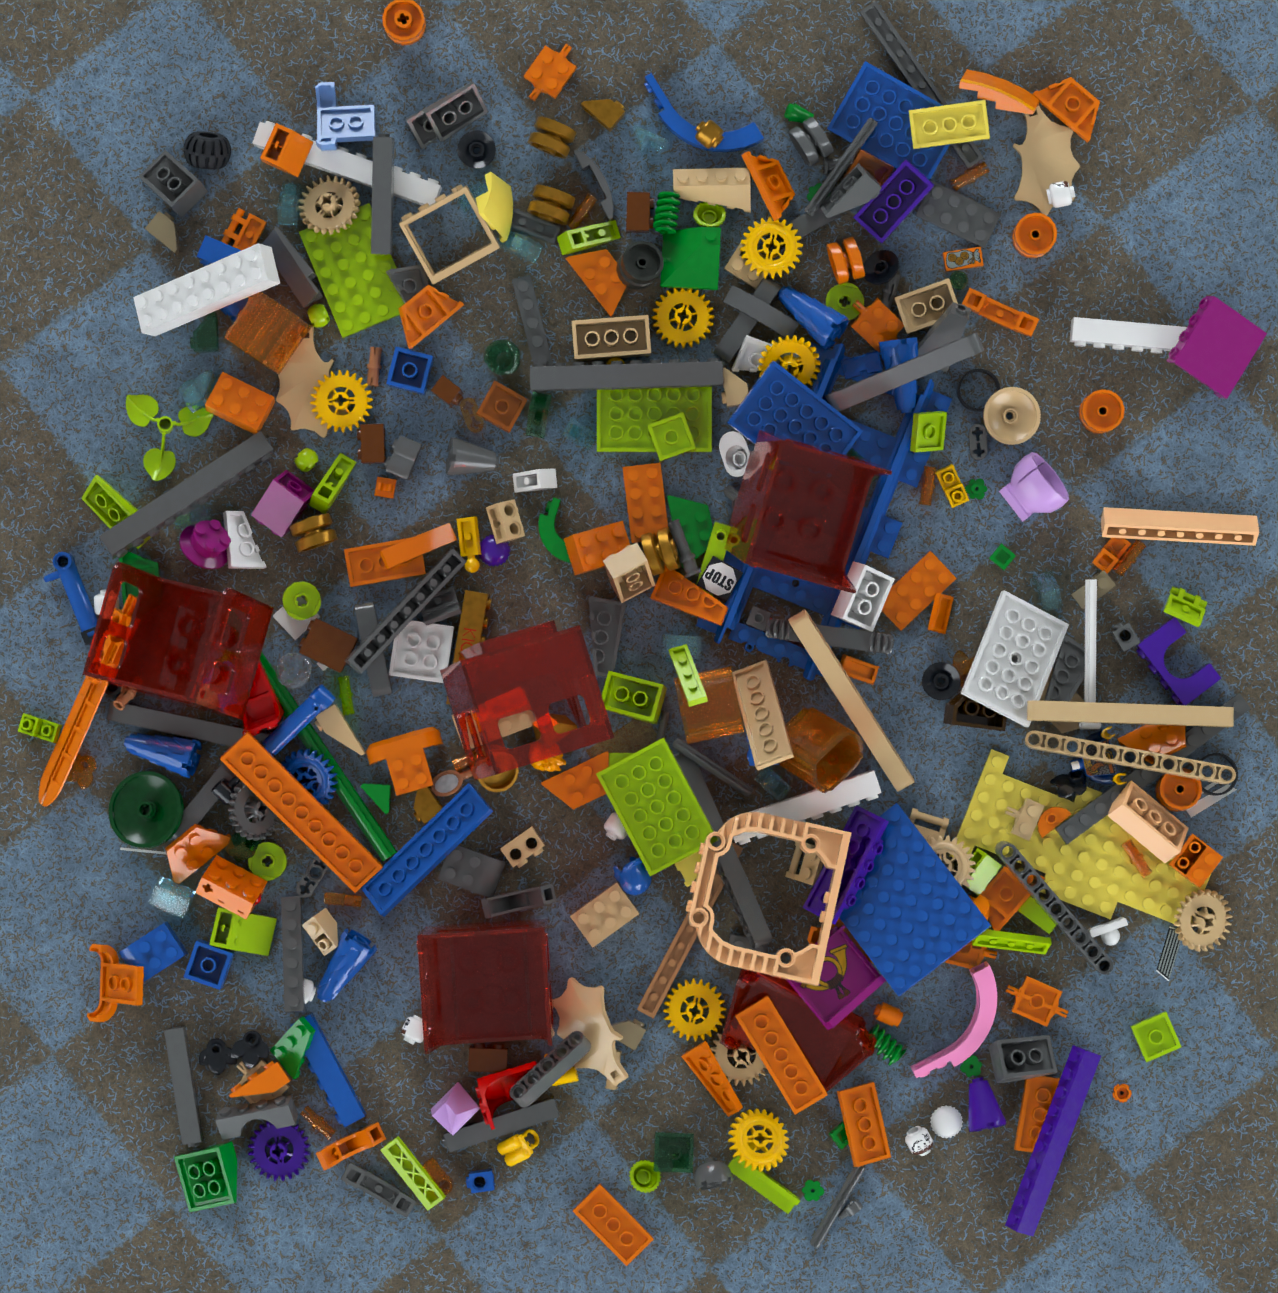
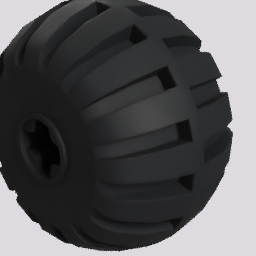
M197 131L189 134L186 138L183 152L187 163L191 166L216 170L225 167L229 162L231 146L224 135Z

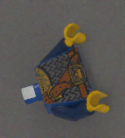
M1108 726L1103 731L1101 730L1089 735L1086 740L1110 744L1109 739L1116 734H1108V730L1112 728V726ZM1092 745L1087 746V754L1095 755L1096 748ZM1107 749L1105 751L1106 757L1114 759L1112 749ZM1084 758L1069 761L1072 772L1083 769L1085 776L1089 777L1093 782L1103 785H1123L1127 783L1120 780V777L1126 775V773L1118 774L1116 764Z

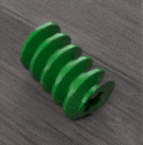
M668 191L658 194L657 208L655 209L656 215L654 216L655 222L653 223L655 231L661 234H676V230L672 227H677V223L672 220H678V215L674 213H679L680 210L675 207L681 204L679 200H676L680 198L679 194Z
M877 1023L865 1036L867 1038L865 1045L872 1043L871 1050L878 1048L876 1055L884 1053L882 1060L884 1061L889 1058L888 1065L890 1066L896 1063L907 1049L902 1050V1044L896 1045L897 1040L895 1038L890 1040L891 1034L884 1035V1028L878 1030L880 1025Z

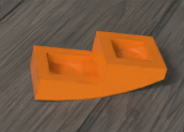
M1110 538L1092 563L1100 570H1105L1108 574L1131 545V542L1126 538Z

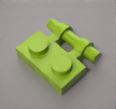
M1172 586L1163 612L1199 627L1204 617L1207 601L1202 600L1198 595L1193 596L1185 592L1186 590L1183 588L1178 589Z

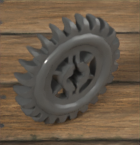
M239 782V785L234 787L235 793L230 795L232 800L228 802L231 805L228 808V811L231 812L229 819H233L231 825L236 826L235 831L240 832V836L246 837L247 840L253 839L258 841L259 839H265L266 836H271L272 834L269 831H276L273 825L280 824V822L275 820L277 816L260 799L256 800V795L243 782Z

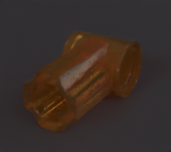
M434 1157L426 1161L422 1167L444 1195L449 1194L454 1185L453 1179L447 1175ZM440 1181H448L450 1187L442 1189L439 1185Z

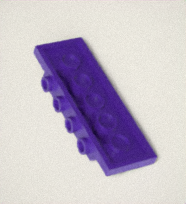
M857 805L843 831L851 832L832 921L834 925L843 909L848 910L849 906L851 907L855 904V895L858 889H862L865 885L864 878L867 872L873 869L875 856L879 855L883 850V840L880 838L889 821ZM825 866L803 906L804 909L819 917L821 910H825L826 903H823L824 894L829 892L833 870L827 869Z

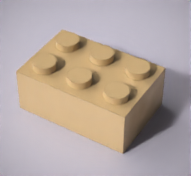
M638 543L628 545L622 551L611 554L603 560L611 586L621 603L655 586L648 560Z
M615 882L572 913L570 917L593 948L639 915L640 912L622 890L619 883Z

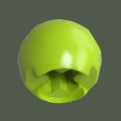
M314 304L307 311L313 327H324L330 321L328 312L322 304Z
M310 448L303 449L297 454L298 457L295 458L297 468L303 472L310 471L315 466V463L319 462L318 455Z

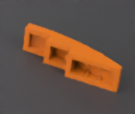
M447 523L381 550L380 554L386 568L389 569L457 541L451 524Z

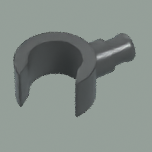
M858 1199L854 1202L851 1201L844 1207V1210H842L838 1217L841 1220L847 1216L851 1217L859 1212L863 1206Z

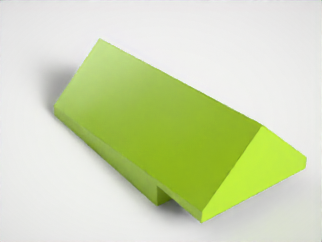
M98 475L94 476L81 498L110 529L138 511L114 487ZM151 537L145 538L144 542L136 548L140 549Z

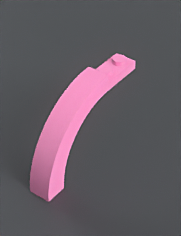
M987 961L969 969L975 984L976 1005L967 1029L950 1046L910 1066L916 1078L929 1075L930 1071L935 1068L945 1067L949 1061L954 1067L969 1058L984 1042L992 1027L997 1008L996 982Z

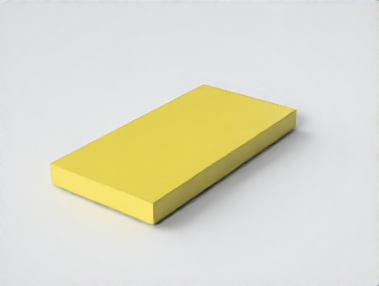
M986 100L909 110L913 149L990 139Z

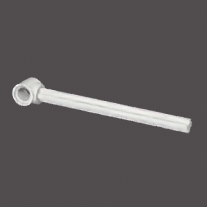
M1085 579L1084 702H1096L1097 579ZM1079 722L1080 730L1100 729L1101 723Z

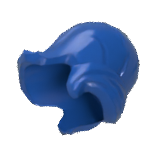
M631 856L630 862L624 865L623 870H619L616 865L613 867L614 878L620 883L622 890L626 894L639 895L649 888L652 876L648 874L640 857Z

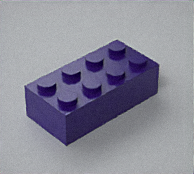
M905 159L881 186L879 195L866 203L853 218L882 244L932 190L935 184L910 161Z

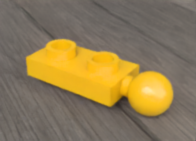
M477 517L457 519L461 557L468 558L464 565L466 571L475 573L480 567V563L475 558V555H481Z

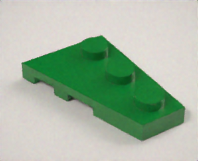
M304 1016L299 1018L270 1050L294 1080L299 1077L300 1067L305 1061L306 1050L309 1049L315 1033L314 1028Z

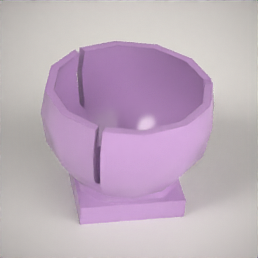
M1033 452L1024 456L1015 465L1011 482L999 491L1022 522L1033 513H1051L1061 508L1069 500V494L1056 472L1040 455Z

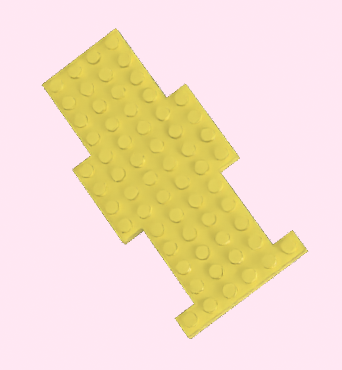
M993 749L990 750L957 834V844L963 841L965 843L963 848L970 847L967 854L972 853L974 846L995 853L997 843L1007 841L1018 849L1034 869L1045 873L1044 881L1060 900L1110 920L1117 902L1174 924L1177 921L1174 915L1179 914L1176 909L1177 907H1182L1180 902L1186 901L1185 896L1191 897V892L1195 891L1197 893L1199 889L1205 891L1210 876L1200 888L1196 887L1169 865L1172 859L1166 863L1161 861L1109 816L1102 818L1069 844H1065L1055 828L1041 838L1038 832V823L1029 841L1010 833L1014 826L1015 818L1005 814L1008 806L1019 810L1025 799L1029 798L1045 806L1042 813L1050 807H1061L1072 813L1068 817L1070 818L1100 796L1102 792L1087 787L1082 795L1075 796L1073 802L1058 797L1055 794L1004 775L1003 771L1009 756ZM1009 846L1003 848V855L1009 853ZM1042 889V890L1040 891V892L1046 894V890H1045V889Z

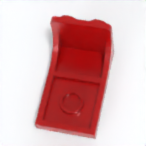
M256 658L224 671V678L243 718V735L248 731L252 736H255L264 728L270 730L278 726L277 723L281 720L284 711L260 659Z
M536 1061L477 1078L478 1087H475L479 1099L480 1109L484 1113L485 1124H490L491 1130L495 1129L493 1123L495 1110L501 1104L513 1100L510 1096V1089L537 1065Z

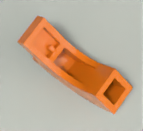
M376 1122L332 1142L316 1152V1155L323 1170H327L354 1154L376 1146L386 1140V1137L379 1122Z

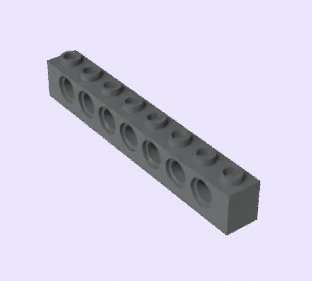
M453 548L449 549L344 661L358 674H362L467 561Z

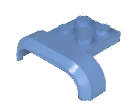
M321 82L315 86L317 100L316 145L321 151L337 150V142L373 141V137H376L374 105L337 107L334 82Z

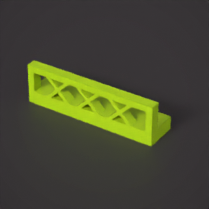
M399 1136L389 1141L380 1150L427 1211L446 1197Z
M740 1156L733 1157L728 1164L731 1173L787 1214L790 1213L795 1205L799 1204L800 1198L764 1171L759 1172L758 1167L754 1171H751L752 1164L744 1168L746 1161L738 1163Z

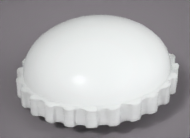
M947 1105L934 1110L930 1118L932 1131L942 1138H952V1136L958 1134L963 1123L961 1113L955 1107L952 1108V1106Z

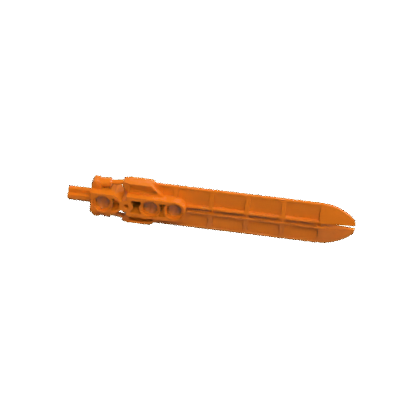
M132 594L128 595L122 610L118 608L113 609L106 625V630H103L95 646L84 682L41 778L39 803L44 807L50 805L61 792L106 688L111 683L117 667L121 665L128 649L127 639L132 636L138 619L132 614L139 598Z

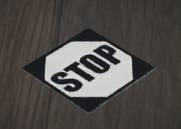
M713 556L699 579L697 586L727 602L743 572Z

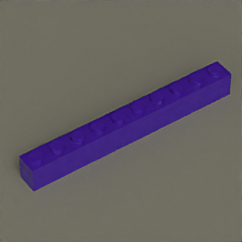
M1073 1045L1005 1224V1226L1016 1232L1034 1236L1101 1055Z

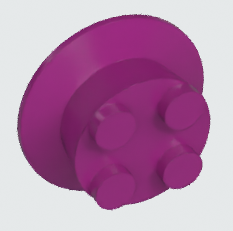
M218 520L200 521L197 524L186 527L180 534V548L192 565L205 569H218L223 567L228 561L227 548L231 543V538Z

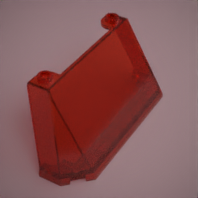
M741 968L720 1044L726 1048L736 1050L743 1044L756 1051L736 1019L735 1014L768 995L826 1092L874 1053L877 1039L873 1033L870 1034L865 1027L867 1023L861 1016L851 1012L834 1028L827 1030L786 979Z

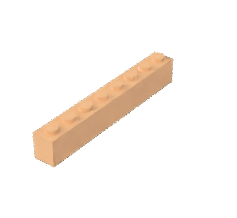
M1104 507L1101 517L1102 537L1256 546L1259 535L1257 516Z

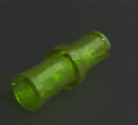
M350 676L337 677L340 690L338 696L341 699L343 716L355 714L352 700L354 694L351 692Z

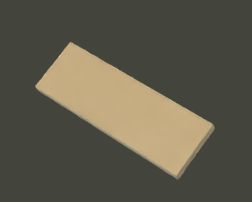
M764 660L732 672V680L757 770L793 758L792 747L768 661Z

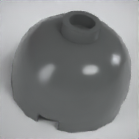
M714 1157L704 1159V1163L695 1170L696 1190H699L700 1187L701 1190L719 1188L726 1181L727 1185L733 1183L729 1166L723 1161H715Z

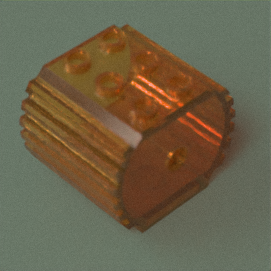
M259 292L249 297L248 303L238 313L236 321L228 328L224 338L270 370L280 374L311 326L269 296Z
M730 666L698 673L708 702L690 707L678 677L673 678L687 744L744 732Z
M804 707L786 724L794 757L778 764L815 789L826 793L827 791H832L859 765L860 760L863 758L862 751L864 747L861 746L863 742L855 731L814 707L810 709Z

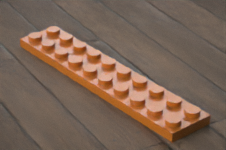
M248 731L220 757V760L354 893L383 868V865Z

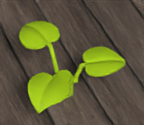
M127 395L126 411L132 423L145 427L151 420L157 422L158 430L162 433L161 450L157 448L150 449L143 458L145 470L152 480L160 481L171 474L176 464L174 453L164 451L166 434L173 430V426H182L183 432L186 435L198 437L207 430L213 414L200 406H187L179 411L178 418L180 423L172 421L168 416L153 418L159 411L158 403L153 397L148 395Z

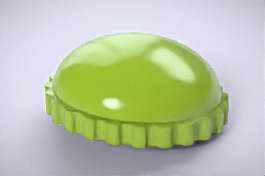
M708 202L699 203L693 213L694 220L701 227H719L726 218L723 206L718 204L715 206L708 205Z
M640 1160L630 1168L629 1181H631L633 1188L644 1193H650L657 1189L659 1182H661V1173L657 1165L650 1161Z

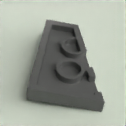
M422 264L386 271L404 304L428 285Z

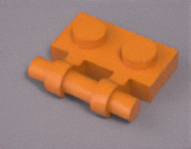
M238 208L236 214L232 215V221L228 229H225L221 242L228 245L230 240L233 239L235 242L232 247L242 251L257 244L267 222L250 213L245 220L242 218L245 211ZM238 224H241L243 227L239 235L234 232Z

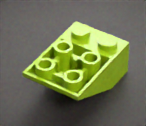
M219 906L209 945L269 956L277 918L250 913L246 920Z

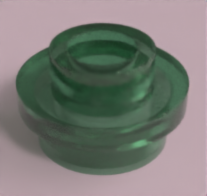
M962 271L953 272L950 276L951 285L957 290L964 289L968 284V276Z

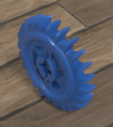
M299 749L297 754L295 751L291 752V756H286L285 761L281 762V764L293 776L297 772L299 776L296 779L301 781L300 783L306 789L311 788L314 792L311 794L321 804H328L329 800L327 799L334 797L330 792L337 790L332 785L338 783V781L332 780L337 773H330L334 766L327 767L330 759L322 761L324 754L316 757L317 750L313 751L311 755L310 749H306L304 754L303 749ZM308 767V770L304 772L299 768Z

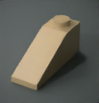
M337 704L316 716L315 724L320 731L324 730L326 734L361 756L366 754Z

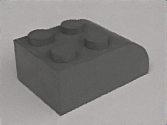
M459 844L445 858L438 879L486 897H493L506 861Z

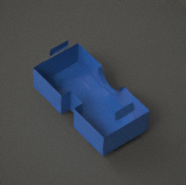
M879 351L841 360L845 380L861 376L862 371H866L869 374L883 370Z

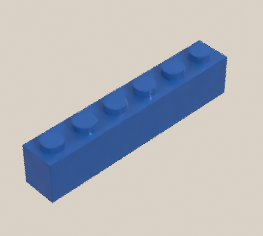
M310 1013L304 1017L315 1030L310 1047L305 1053L309 1060L308 1067L312 1073H316L319 1088L325 1090L327 1103L330 1107H334L337 1112L335 1117L338 1123L346 1127L365 1117L366 1112L313 1013Z

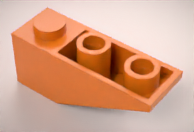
M271 1061L263 1067L264 1071L259 1075L255 1072L247 1077L248 1082L243 1086L239 1083L231 1088L232 1093L229 1096L232 1098L273 1093L290 1082L291 1079L279 1061L275 1064Z

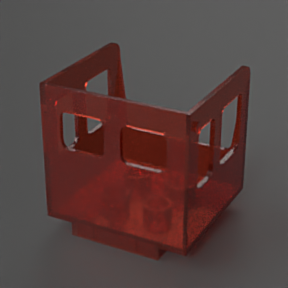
M759 430L754 450L750 452L729 524L731 528L725 549L751 567H760L846 592L856 593L857 589H855L845 573L848 557L872 478L879 475H891L892 471L865 459Z
M117 562L110 575L82 675L134 693L243 720L274 607L231 588H226L224 592L214 591L164 579L125 563ZM123 582L139 589L132 619L128 627L112 620ZM108 635L124 641L123 651L117 668L102 664L100 661Z
M553 620L479 642L458 653L461 661L440 670L470 771L475 780L614 738L580 625L557 631L555 621ZM577 695L584 698L590 717L588 725L585 722ZM566 699L579 728L559 734L554 730L548 706L553 702ZM471 710H472V712H473V715H474V718H475V722H476V725H477V728H478V731H479V735H480V738H481V741H482V744H483V748H484V751H485V756H484V754H483L482 747H481V744H480V741H479V738H478V734H477V731H476V728H475V725H474V721H473V718H472V715H471ZM527 710L532 711L540 731V739L516 748L507 749L502 740L498 721L501 718ZM467 724L477 753L476 760L470 747Z
M548 919L428 926L417 935L416 946L419 958L425 1054H430L443 1045L543 1039L548 1046H553L556 1031Z

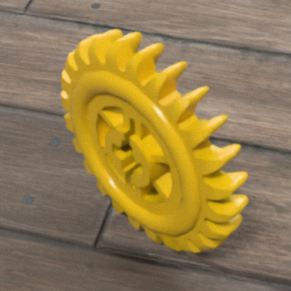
M769 216L767 222L763 218H761V224L754 221L755 228L748 226L750 233H743V236L747 239L740 241L741 244L745 245L740 248V251L746 252L741 256L742 259H748L745 262V266L752 264L750 272L757 269V276L764 272V278L766 279L770 273L772 279H774L775 273H778L779 277L782 278V271L789 274L788 267L795 269L793 261L800 262L796 255L803 254L798 250V248L803 247V244L797 243L802 237L795 236L798 233V229L791 230L793 227L792 223L786 226V219L780 223L779 219L772 221L771 216ZM771 234L770 238L766 240L762 238L765 235ZM777 236H780L784 242L779 243ZM759 240L763 242V249L757 250ZM774 243L775 249L770 254L768 248ZM785 245V252L782 255L780 254V247ZM759 253H764L766 258L763 259ZM777 256L780 257L779 259L772 261L773 258Z
M673 288V294L666 290L667 297L660 295L662 302H655L659 308L652 309L653 312L657 313V315L652 316L653 320H657L653 327H659L656 334L663 333L661 340L668 338L667 345L674 342L675 348H677L679 343H681L683 349L686 343L692 348L693 341L699 345V338L705 340L704 333H711L707 326L714 325L709 321L715 317L709 314L713 311V308H707L710 300L704 302L705 294L699 297L698 289L692 293V289H688L686 292L684 288H681L680 292H678L677 288ZM683 304L678 310L675 308L676 305ZM685 305H686L687 307H686L685 313H686V317H689V318H688V319H687V318L684 319V321L682 322V327H681V329H679V328H680L681 321H680V317H679L678 315H682V312H684V308H685ZM689 305L694 308L695 313H691ZM673 309L675 311V318L669 320V313ZM697 315V322L695 326H693L691 323L692 316ZM675 321L678 324L677 329H674L670 322ZM688 324L692 327L690 330L683 331L684 326Z
M786 335L785 340L778 337V342L772 340L773 346L766 345L767 352H761L764 358L758 359L759 363H762L758 366V370H763L760 372L759 377H761L772 361L776 362L779 358L781 360L780 366L804 385L807 383L813 386L811 378L817 380V375L814 372L819 373L820 369L816 365H821V362L816 360V358H819V354L813 353L816 351V347H810V341L804 343L803 337L797 341L796 335L792 339L789 338V335ZM790 352V355L784 356L783 358L781 357V355H783L784 353ZM793 353H796V354L799 355L800 357H798V358L793 357Z
M338 370L337 376L331 371V378L323 375L324 382L317 380L320 387L313 386L317 393L310 394L311 397L316 399L310 402L311 405H316L311 410L312 412H318L315 419L322 418L320 425L327 423V430L334 426V432H337L339 427H341L343 433L346 427L352 431V425L359 428L358 421L365 423L366 421L363 416H370L366 409L373 408L371 405H368V402L373 401V398L367 397L372 391H365L368 383L361 385L363 378L361 377L356 380V373L349 377L348 370L345 372V375H342L341 370ZM340 387L347 388L345 392H336L335 390ZM348 390H351L355 397H349L347 395ZM334 391V396L328 399L330 393ZM340 396L347 400L343 402V406L335 402L340 399ZM350 404H355V407L350 412L348 407ZM334 405L336 407L335 413L329 409V406ZM338 410H346L348 412L346 415H336Z
M695 978L692 979L691 984L685 979V986L677 983L679 989L671 988L674 994H667L670 1001L664 1002L665 1005L669 1006V1008L663 1010V1012L669 1013L664 1018L665 1020H671L668 1027L675 1026L673 1033L680 1031L679 1038L686 1034L687 1041H689L691 1036H693L695 1042L698 1036L702 1040H705V1034L712 1037L711 1030L718 1032L715 1025H723L719 1018H725V1015L720 1013L726 1010L725 1007L720 1006L725 1000H718L722 993L715 994L714 992L717 987L714 986L710 989V982L703 985V979H700L698 984H696ZM690 996H694V999L691 1002L685 1000ZM696 998H698L697 1008L698 1010H700V1012H696L693 1018V1022H691L693 1015L692 1011L689 1009L694 1008V1005H696ZM701 998H703L708 1005L702 1006V1004L700 1003ZM684 1001L687 1004L686 1011L680 1012ZM709 1007V1013L705 1018L702 1016L703 1009ZM687 1014L689 1021L687 1022L682 1015ZM700 1017L703 1019L702 1022L695 1024L696 1019Z
M756 1108L754 1113L749 1109L747 1114L742 1112L740 1117L734 1119L737 1124L732 1123L730 1125L735 1130L728 1132L729 1135L733 1136L728 1139V1142L734 1143L729 1150H736L733 1157L740 1156L738 1163L746 1161L744 1168L752 1164L751 1171H754L758 1166L759 1172H762L764 1166L769 1171L771 1165L775 1168L777 1167V1161L779 1163L783 1161L781 1156L787 1155L784 1149L789 1148V1145L785 1143L789 1141V1138L784 1136L788 1131L782 1130L784 1123H778L779 1117L773 1119L772 1112L767 1115L765 1109L760 1113L759 1109ZM754 1126L763 1127V1129L756 1131L754 1129ZM750 1129L751 1135L747 1136V1132ZM765 1130H767L771 1136H768ZM768 1143H772L770 1149L768 1150L766 1145ZM761 1149V1150L764 1151L765 1153H757V1152H755V1151H758V1150Z

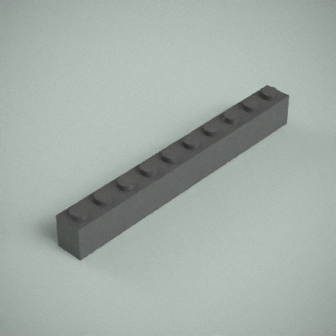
M708 358L707 362H700V359H688V362H680V359H670L669 363H661V360H650V363L642 364L641 360L630 361V364H623V361H611L610 365H603L601 361L592 362V365H584V362H573V366H565V363H553V366H546V363H535L534 367H530V390L532 392L723 386V361H719V358Z
M259 431L99 536L100 542L112 559L125 556L128 553L127 550L133 546L134 548L140 546L148 536L153 537L157 535L162 527L172 525L180 515L185 516L189 514L194 506L204 504L212 494L217 495L221 493L226 485L239 481L241 475L253 472L261 462L266 463L273 458L274 449L262 432Z

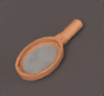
M472 768L461 773L455 770L439 773L433 778L434 786H431V791L440 797L456 793L461 788L463 780L474 775Z

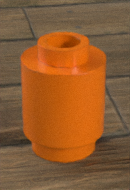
M882 1002L881 1005L877 1004L873 1013L876 1015V1020L892 1027L893 1025L898 1027L903 1017V1012L899 1008Z

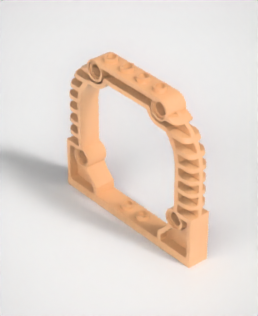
M746 812L728 820L718 832L710 833L706 837L705 842L700 844L698 854H701V860L696 862L694 873H697L696 881H692L690 888L693 896L692 900H688L686 911L689 912L688 922L692 927L696 928L697 936L705 951L715 960L729 966L818 986L851 832L761 812ZM745 832L762 833L798 842L804 853H815L823 862L825 868L833 870L829 892L824 894L823 903H826L825 910H821L819 922H822L817 945L809 944L795 953L789 948L779 950L776 955L731 945L723 941L714 932V913L708 905L718 857L723 856L729 851L734 836ZM711 837H718L720 839L718 847L711 845ZM807 839H812L815 842L813 849L806 847L805 842ZM695 913L703 915L702 923H695L693 920ZM782 953L789 954V963H782L780 959Z

